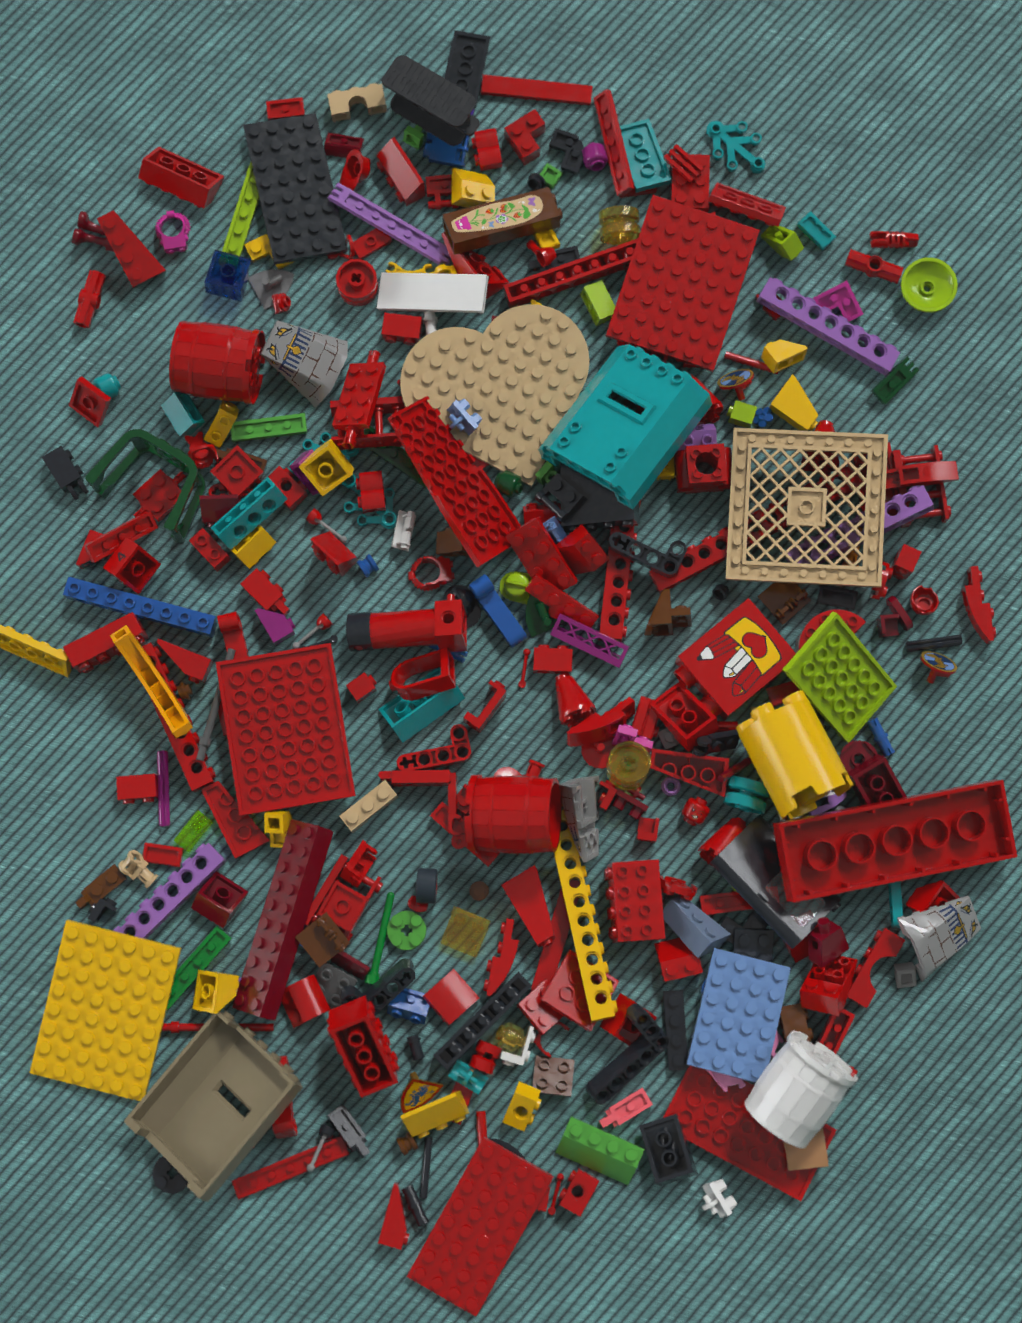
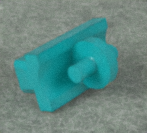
M460 1059L457 1060L448 1077L478 1095L489 1078Z

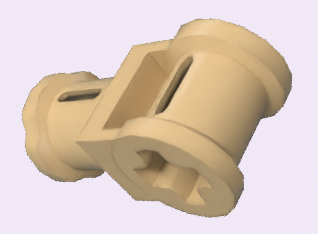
M135 850L129 851L127 858L118 865L123 874L133 880L137 877L145 884L146 888L158 877L157 874L154 875L146 868L149 863Z

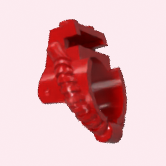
M433 555L420 557V559H417L412 564L411 571L408 572V580L412 581V584L417 589L433 591V589L439 588L440 585L453 582L452 579H455L454 572H451L453 561L443 556L438 558L436 556L433 557ZM432 563L438 567L440 575L437 580L423 584L418 581L415 572L420 565Z

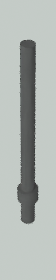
M228 648L225 661L232 660L236 650ZM219 682L204 734L199 740L200 747L196 758L199 761H204L207 748L210 747L212 741L210 737L221 703Z

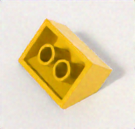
M457 1091L400 1115L411 1136L418 1135L420 1139L429 1135L430 1129L436 1127L438 1131L448 1127L447 1122L454 1120L457 1123L466 1119L465 1115L470 1112L461 1091Z

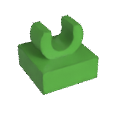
M408 125L404 131L403 142L419 150L423 144V128L418 125L414 128Z
M547 461L535 476L537 481L544 486L545 483H549V479L554 477L557 472L554 466Z

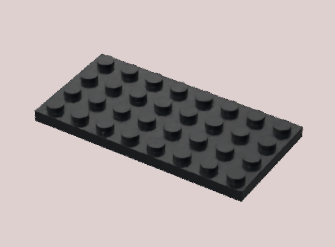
M316 113L243 125L274 265L347 252L338 206L328 199L330 194L333 195V185Z

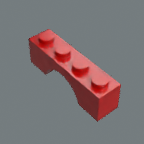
M882 928L881 931L877 930L872 938L874 943L871 948L868 946L863 954L865 959L862 964L858 963L856 966L855 976L850 986L847 998L863 1008L868 1007L876 993L870 980V971L873 964L882 957H896L905 942V939L886 928Z

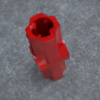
M850 249L845 262V266L862 271L869 277H879L898 284L903 271V267L883 261L879 256H869ZM870 264L877 265L878 269H872Z
M96 270L89 271L85 287L81 289L78 296V309L73 321L75 325L82 328H90L95 310L99 308L101 303V291L106 278L105 274Z

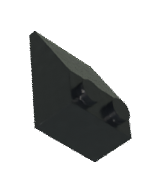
M677 1114L639 1125L657 1185L663 1186L698 1175Z

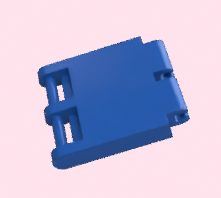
M428 132L426 141L430 143H425L423 157L428 158V161L432 163L465 168L464 159L469 149L467 145L471 136H465L464 146H462L463 141L459 145L451 146Z

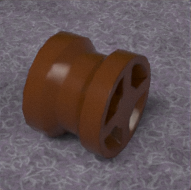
M407 1132L403 1137L399 1136L396 1138L404 1156L408 1155L411 1150L419 1149L415 1138L411 1136L410 1132Z

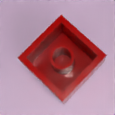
M125 537L103 568L126 587L139 594L161 563L138 544Z

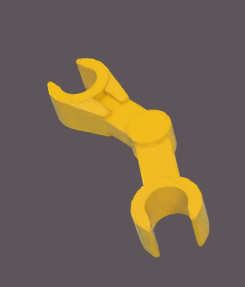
M388 262V265L395 269L393 271L386 269V272L426 273L425 270L432 268V264H425L422 269L407 271L394 262Z

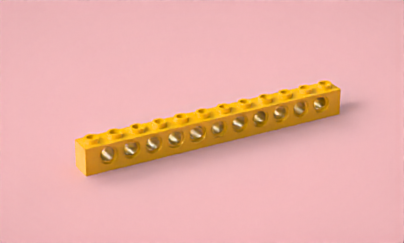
M563 809L561 823H565L568 826ZM568 827L565 831H561L557 851L554 852V857L591 1022L614 1018V1012H618L616 1001L611 1000L610 993L613 992L612 983L607 981L606 973H609L607 961L603 962L601 954L605 952L603 943L598 942L597 938L600 930L598 923H594L593 920L596 912L594 904H590L588 898L592 896L589 884L585 885L584 878L587 877L585 865L581 866V856ZM564 841L571 843L572 847L569 850L561 848V844ZM568 860H573L576 863V867L568 869L565 863ZM572 879H577L580 881V886L572 888L569 882ZM576 898H582L585 904L582 907H576L573 902ZM586 917L589 920V924L582 927L578 924V919ZM585 936H590L593 939V944L586 946L582 943V939ZM588 956H596L598 962L595 965H589L586 961ZM593 975H600L602 982L598 985L591 982ZM598 994L606 996L607 1000L604 1004H598L595 1001V997Z

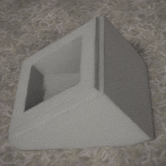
M913 962L894 964L897 988L917 986L916 968Z

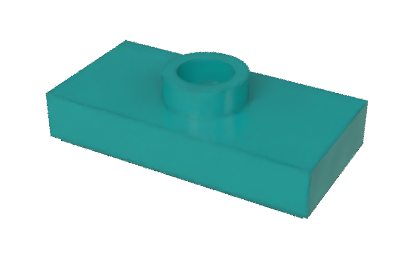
M811 211L796 225L822 251L836 239V236Z

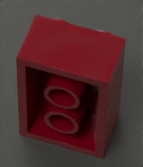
M877 754L847 772L853 783L852 788L862 805L907 797L885 756Z

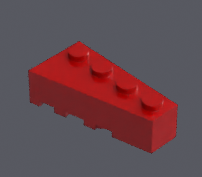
M114 210L97 218L132 287L166 271Z
M652 748L649 768L725 797L727 780L719 782L718 776L728 770L730 759L708 755L696 756L692 753Z

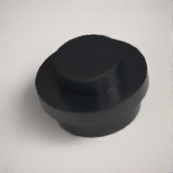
M532 173L528 177L527 185L533 191L545 187V180L540 174Z

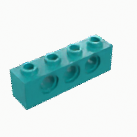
M267 477L210 528L231 550L261 522L266 520L270 514L281 507L287 500V497Z

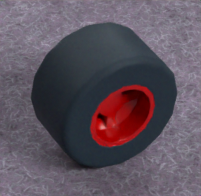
M418 868L416 881L417 903H436L437 869Z

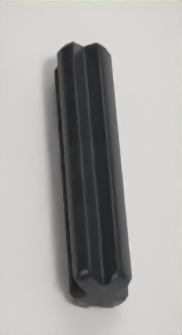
M961 635L907 641L905 649L907 652L959 646L962 644Z

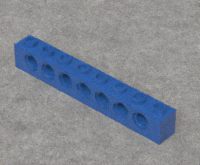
M68 577L63 595L70 600L125 615L133 612L140 619L211 638L214 637L218 624L217 617L72 577Z

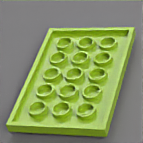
M832 612L782 669L798 689L804 691L811 704L846 743H849L897 687L838 613Z

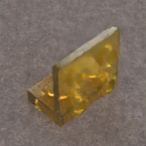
M454 906L441 939V944L472 957H477L491 921Z

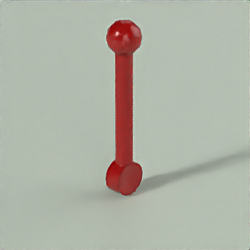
M529 649L523 650L521 681L518 683L520 688H525L527 661L531 653Z
M561 1173L556 1176L557 1184L551 1207L548 1208L550 1215H554L556 1212L555 1204L561 1181L564 1179V1175Z

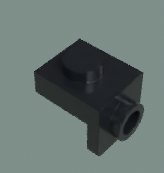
M108 897L106 900L100 898L97 904L94 903L90 907L88 919L98 923L107 907L114 912H118L117 903Z

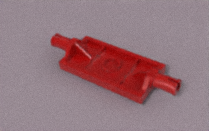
M372 350L369 351L366 363L350 364L332 423L335 430L342 429L346 432L342 446L346 449H350V445L351 449L354 448L357 435H359L362 429L369 428L386 370L384 362H378L381 354L377 350H373V353Z

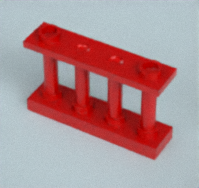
M402 396L377 398L373 412L375 415L376 434L364 435V429H362L356 437L354 448L403 446L395 431L394 433H383L382 414H394L405 408ZM339 400L330 401L332 417L335 416ZM341 429L338 430V436L331 437V440L339 450H346L342 446L345 431Z
M938 445L933 446L930 454L904 457V455H901L900 450L892 451L894 469L910 463L939 462L943 460L942 451L938 449ZM944 483L936 484L937 490L927 491L930 498H938L940 508L934 509L916 519L941 516L942 523H946L949 520V517H951L950 505L947 506ZM906 487L897 489L898 494L903 495L907 493ZM907 501L905 506L909 507L911 501ZM912 522L901 525V528L909 527Z
M343 854L339 857L313 900L305 923L307 926L320 917L317 915V912L335 880L340 882L338 878L349 861V858ZM365 875L361 882L371 887L366 895L367 898L371 899L374 893H379L383 886L381 877L378 876L374 881ZM341 930L345 937L350 941L353 934Z

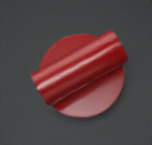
M285 293L272 295L275 314H281L290 309L291 300L289 296Z

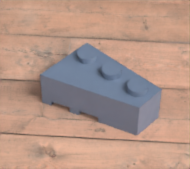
M681 896L672 899L663 910L665 922L697 958L711 953L713 948L719 949L731 935L691 901Z

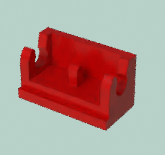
M362 840L340 874V877L358 888L376 860V857L373 855L376 856L377 850Z

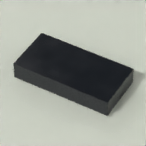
M820 585L816 603L854 611L858 591L830 585Z

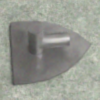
M264 270L248 277V280L266 310L273 306L272 295L288 293L294 274L285 270Z

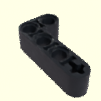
M620 532L613 533L609 538V547L613 552L667 578L676 575L687 551L685 543L679 540L672 542L667 553L664 554ZM621 539V544L615 546L614 541ZM626 542H628L629 544L627 545L626 551H624L623 545L626 546ZM677 546L681 547L683 553L676 555L672 549ZM631 547H638L640 553L632 555L629 549ZM654 555L657 557V562L649 563L647 557ZM665 564H672L675 568L674 571L667 572L664 569Z
M401 959L364 993L353 985L343 987L340 993L342 1005L366 996L368 1002L372 1001L375 1008L374 1014L376 1015L414 981L416 974L413 962L410 959Z

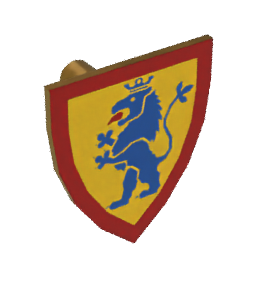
M416 1072L410 1073L411 1080L404 1088L400 1098V1107L403 1114L426 1104L444 1085L419 1079Z

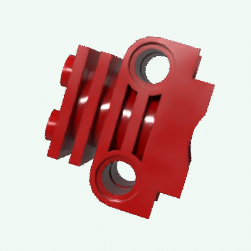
M724 443L686 446L685 450L675 453L677 493L724 491V489H730L732 451L730 447H724ZM701 462L708 463L713 467L714 472L711 474L700 473L696 468V464Z

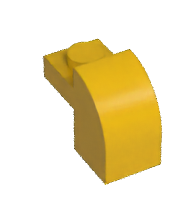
M272 810L264 814L265 833H270V847L282 848L292 819L289 811Z

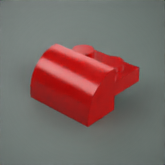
M314 974L285 988L281 1002L293 1028L331 1010Z

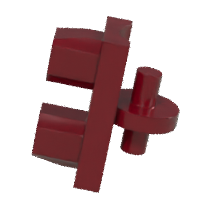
M629 786L627 792L633 796L618 789L615 795L613 807L622 811L626 803L632 805L633 808L629 816L635 820H638L643 812L646 813L649 806L636 799L637 797L643 801L646 797L640 793L641 786H638L636 790Z

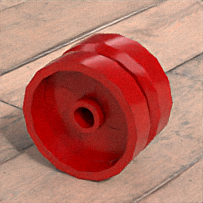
M351 259L344 262L338 269L336 274L338 292L342 300L347 304L364 306L376 297L378 279L376 271L370 263L362 259Z

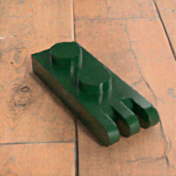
M905 356L871 390L883 405L919 371L918 367H915L912 371L910 370L914 366L912 361L905 365L910 359L908 356Z

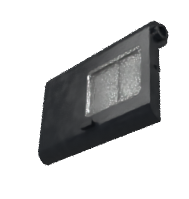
M760 814L710 862L791 949L796 947L817 926L819 918L825 917L830 911L835 912L841 906L839 903L841 898L837 894L794 903L786 900L774 829Z

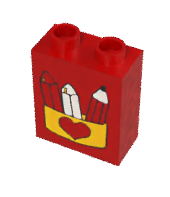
M748 598L682 652L675 661L679 667L673 673L678 681L687 689L695 685L704 696L699 701L715 716L720 715L725 721L783 673L782 669L795 656L796 652Z

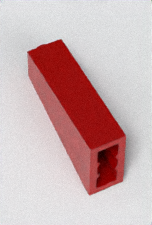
M534 865L502 884V888L538 948L541 946L545 948L553 943L552 939L555 938L539 873Z

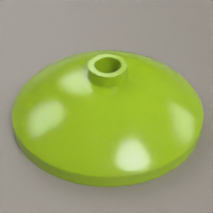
M930 257L918 259L906 268L901 278V291L904 299L910 306L921 312L933 313L943 310L953 301L957 293L958 283L956 275L952 268L940 259ZM924 287H928L930 291L926 292Z

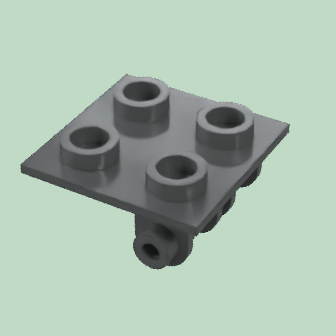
M328 962L319 968L315 976L328 1005L334 1008L342 1005L340 994L342 988L349 985L355 987L357 979L354 976H350L345 971H341Z

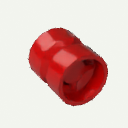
M479 1039L475 1048L477 1053L472 1055L469 1066L492 1075L496 1066L494 1061L499 1058L502 1048ZM485 1052L489 1053L488 1058L483 1057Z

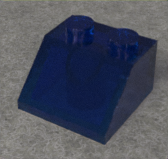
M215 250L205 278V293L242 302L247 286L251 259Z

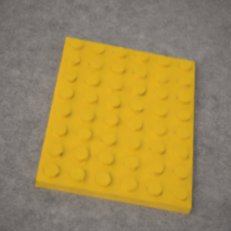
M66 920L29 1073L141 1101L147 1094L182 948Z

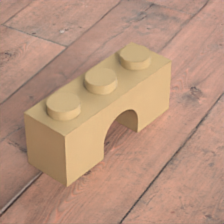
M372 83L367 87H352L346 91L336 90L327 94L333 122L351 119L350 109L356 103L364 104L368 109L369 115L387 112L382 84Z
M384 780L339 817L350 831L354 833L368 822V819L376 812L384 809L397 799L398 795L387 781Z

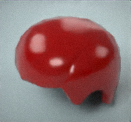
M922 585L913 589L909 599L912 610L920 615L933 614L939 605L938 595L933 589L924 588Z

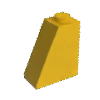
M791 375L769 408L773 413L799 431H813L818 424L816 421L818 413L796 377Z

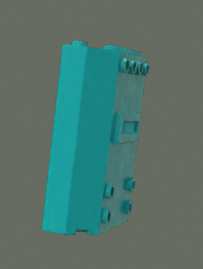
M630 344L617 346L538 449L543 460L550 462L552 465L557 467L561 462L613 491L618 502L633 510L712 406L710 394L688 372H681L671 363L666 364L657 356L645 353L642 348L634 347ZM612 392H615L645 408V410L640 415L608 397Z

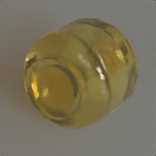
M510 1022L504 1025L501 1024L495 1035L498 1045L509 1051H516L519 1047L522 1048L526 1040L523 1028Z

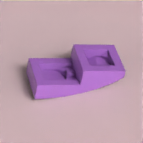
M847 793L841 796H827L825 798L826 805L817 806L816 810L809 812V816L824 813L835 807L847 797Z

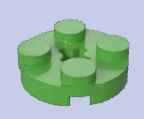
M401 911L394 915L388 923V938L399 949H415L425 939V922L415 912ZM405 925H409V928L412 929L408 936L401 932Z

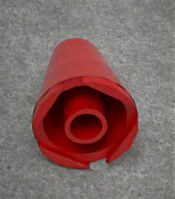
M738 817L736 819L731 818L699 847L698 851H701L699 853L700 857L711 865L710 862L746 828V822Z

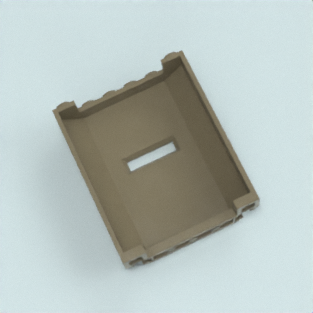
M221 1011L217 1014L213 1013L124 1120L135 1134L145 1137L189 1182L187 1187L199 1199L207 1202L210 1201L303 1088L299 1081L300 1079L293 1074L294 1070L287 1064L283 1065L280 1062L281 1058L272 1051L270 1053L267 1050L269 1046L260 1039L257 1041L254 1038L256 1034L248 1027L244 1029L235 1022L234 1017L227 1011L224 1013ZM223 1085L250 1110L246 1117L237 1111L218 1092Z

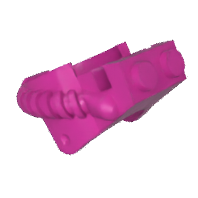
M174 210L166 211L167 214L160 217L156 223L157 225H155L156 236L160 240V245L164 246L167 254H173L176 251L184 252L188 250L186 242L189 240L187 235H189L191 228L189 220L181 213H175ZM170 218H176L183 222L181 232L174 237H169L162 233L164 223Z

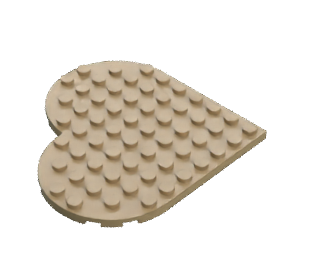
M529 304L517 306L497 316L484 333L469 328L449 327L434 331L417 342L407 355L401 371L400 388L402 400L405 407L428 396L430 398L427 400L434 410L438 409L440 411L439 417L443 423L451 425L453 422L449 419L450 414L447 409L455 400L466 399L470 404L469 409L466 410L467 413L471 416L476 412L482 420L478 424L477 429L469 436L464 430L460 431L457 427L453 428L450 432L456 440L460 439L463 442L462 448L466 453L472 454L473 457L488 463L502 472L508 470L521 476L522 482L532 487L536 479L535 474L545 462L541 458L538 449L577 400L586 382L589 371V351L581 331L565 314L543 305Z

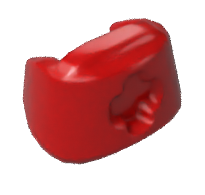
M412 895L408 900V907L416 912H425L428 909V903H417L416 896Z

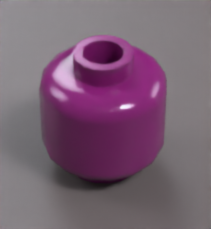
M592 142L582 150L583 161L587 169L600 171L607 164L608 157L602 144Z

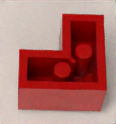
M536 109L506 126L504 128V137L524 166L540 157V147L534 139L545 133V122Z

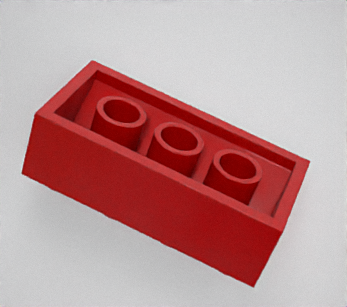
M158 146L142 159L138 179L143 180L148 185H154L164 192L176 195L181 200L189 201L196 207L205 209L212 203L224 180V176Z

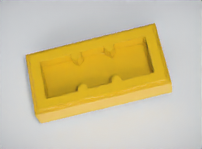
M553 229L533 234L540 248L553 247L554 250L560 248V242Z

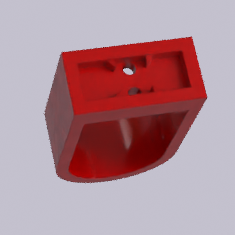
M443 648L405 660L393 670L391 680H389L390 689L392 692L397 691L404 700L411 701L456 688L455 659L448 648ZM441 667V675L403 686L409 677Z

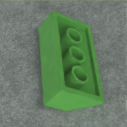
M570 1116L555 1153L628 1185L639 1164L644 1148Z

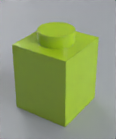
M735 400L734 406L730 405L727 416H730L728 423L750 428L757 407Z

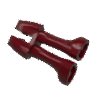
M81 211L77 221L78 229L75 228L73 232L72 244L94 243L104 246L106 251L114 252L107 237H98L84 232L91 231L106 236L101 226L91 222L88 213Z

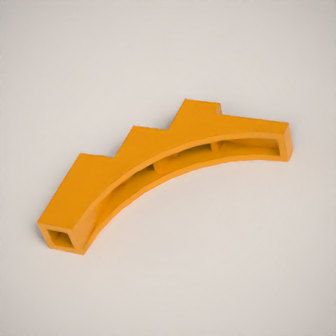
M125 625L110 635L114 644L156 704L174 736L178 738L187 734L193 726L184 708L128 626Z

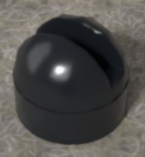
M722 583L718 584L712 591L713 596L718 600H725L729 594L728 586Z

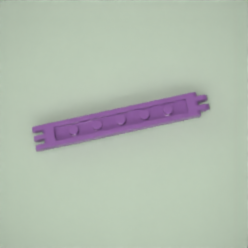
M336 184L335 187L337 189H333V195L330 194L328 197L331 202L436 264L440 265L443 263L449 265V259L451 258L446 245L344 185Z

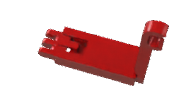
M394 770L379 772L378 776L381 781L391 782L394 787L448 786V830L453 836L462 835L460 831H453V821L462 818L460 815H457L456 773H451L450 770Z

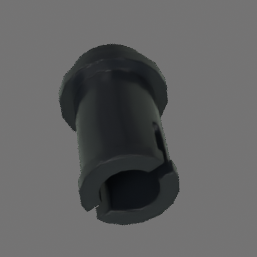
M418 1034L407 1037L406 1044H409L413 1061L425 1057L420 1043L421 1037Z

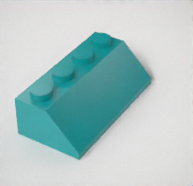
M441 667L434 669L419 681L441 675ZM456 684V688L417 700H404L398 695L378 710L403 743L423 728H426L434 720L443 716L448 710L458 705L465 697Z

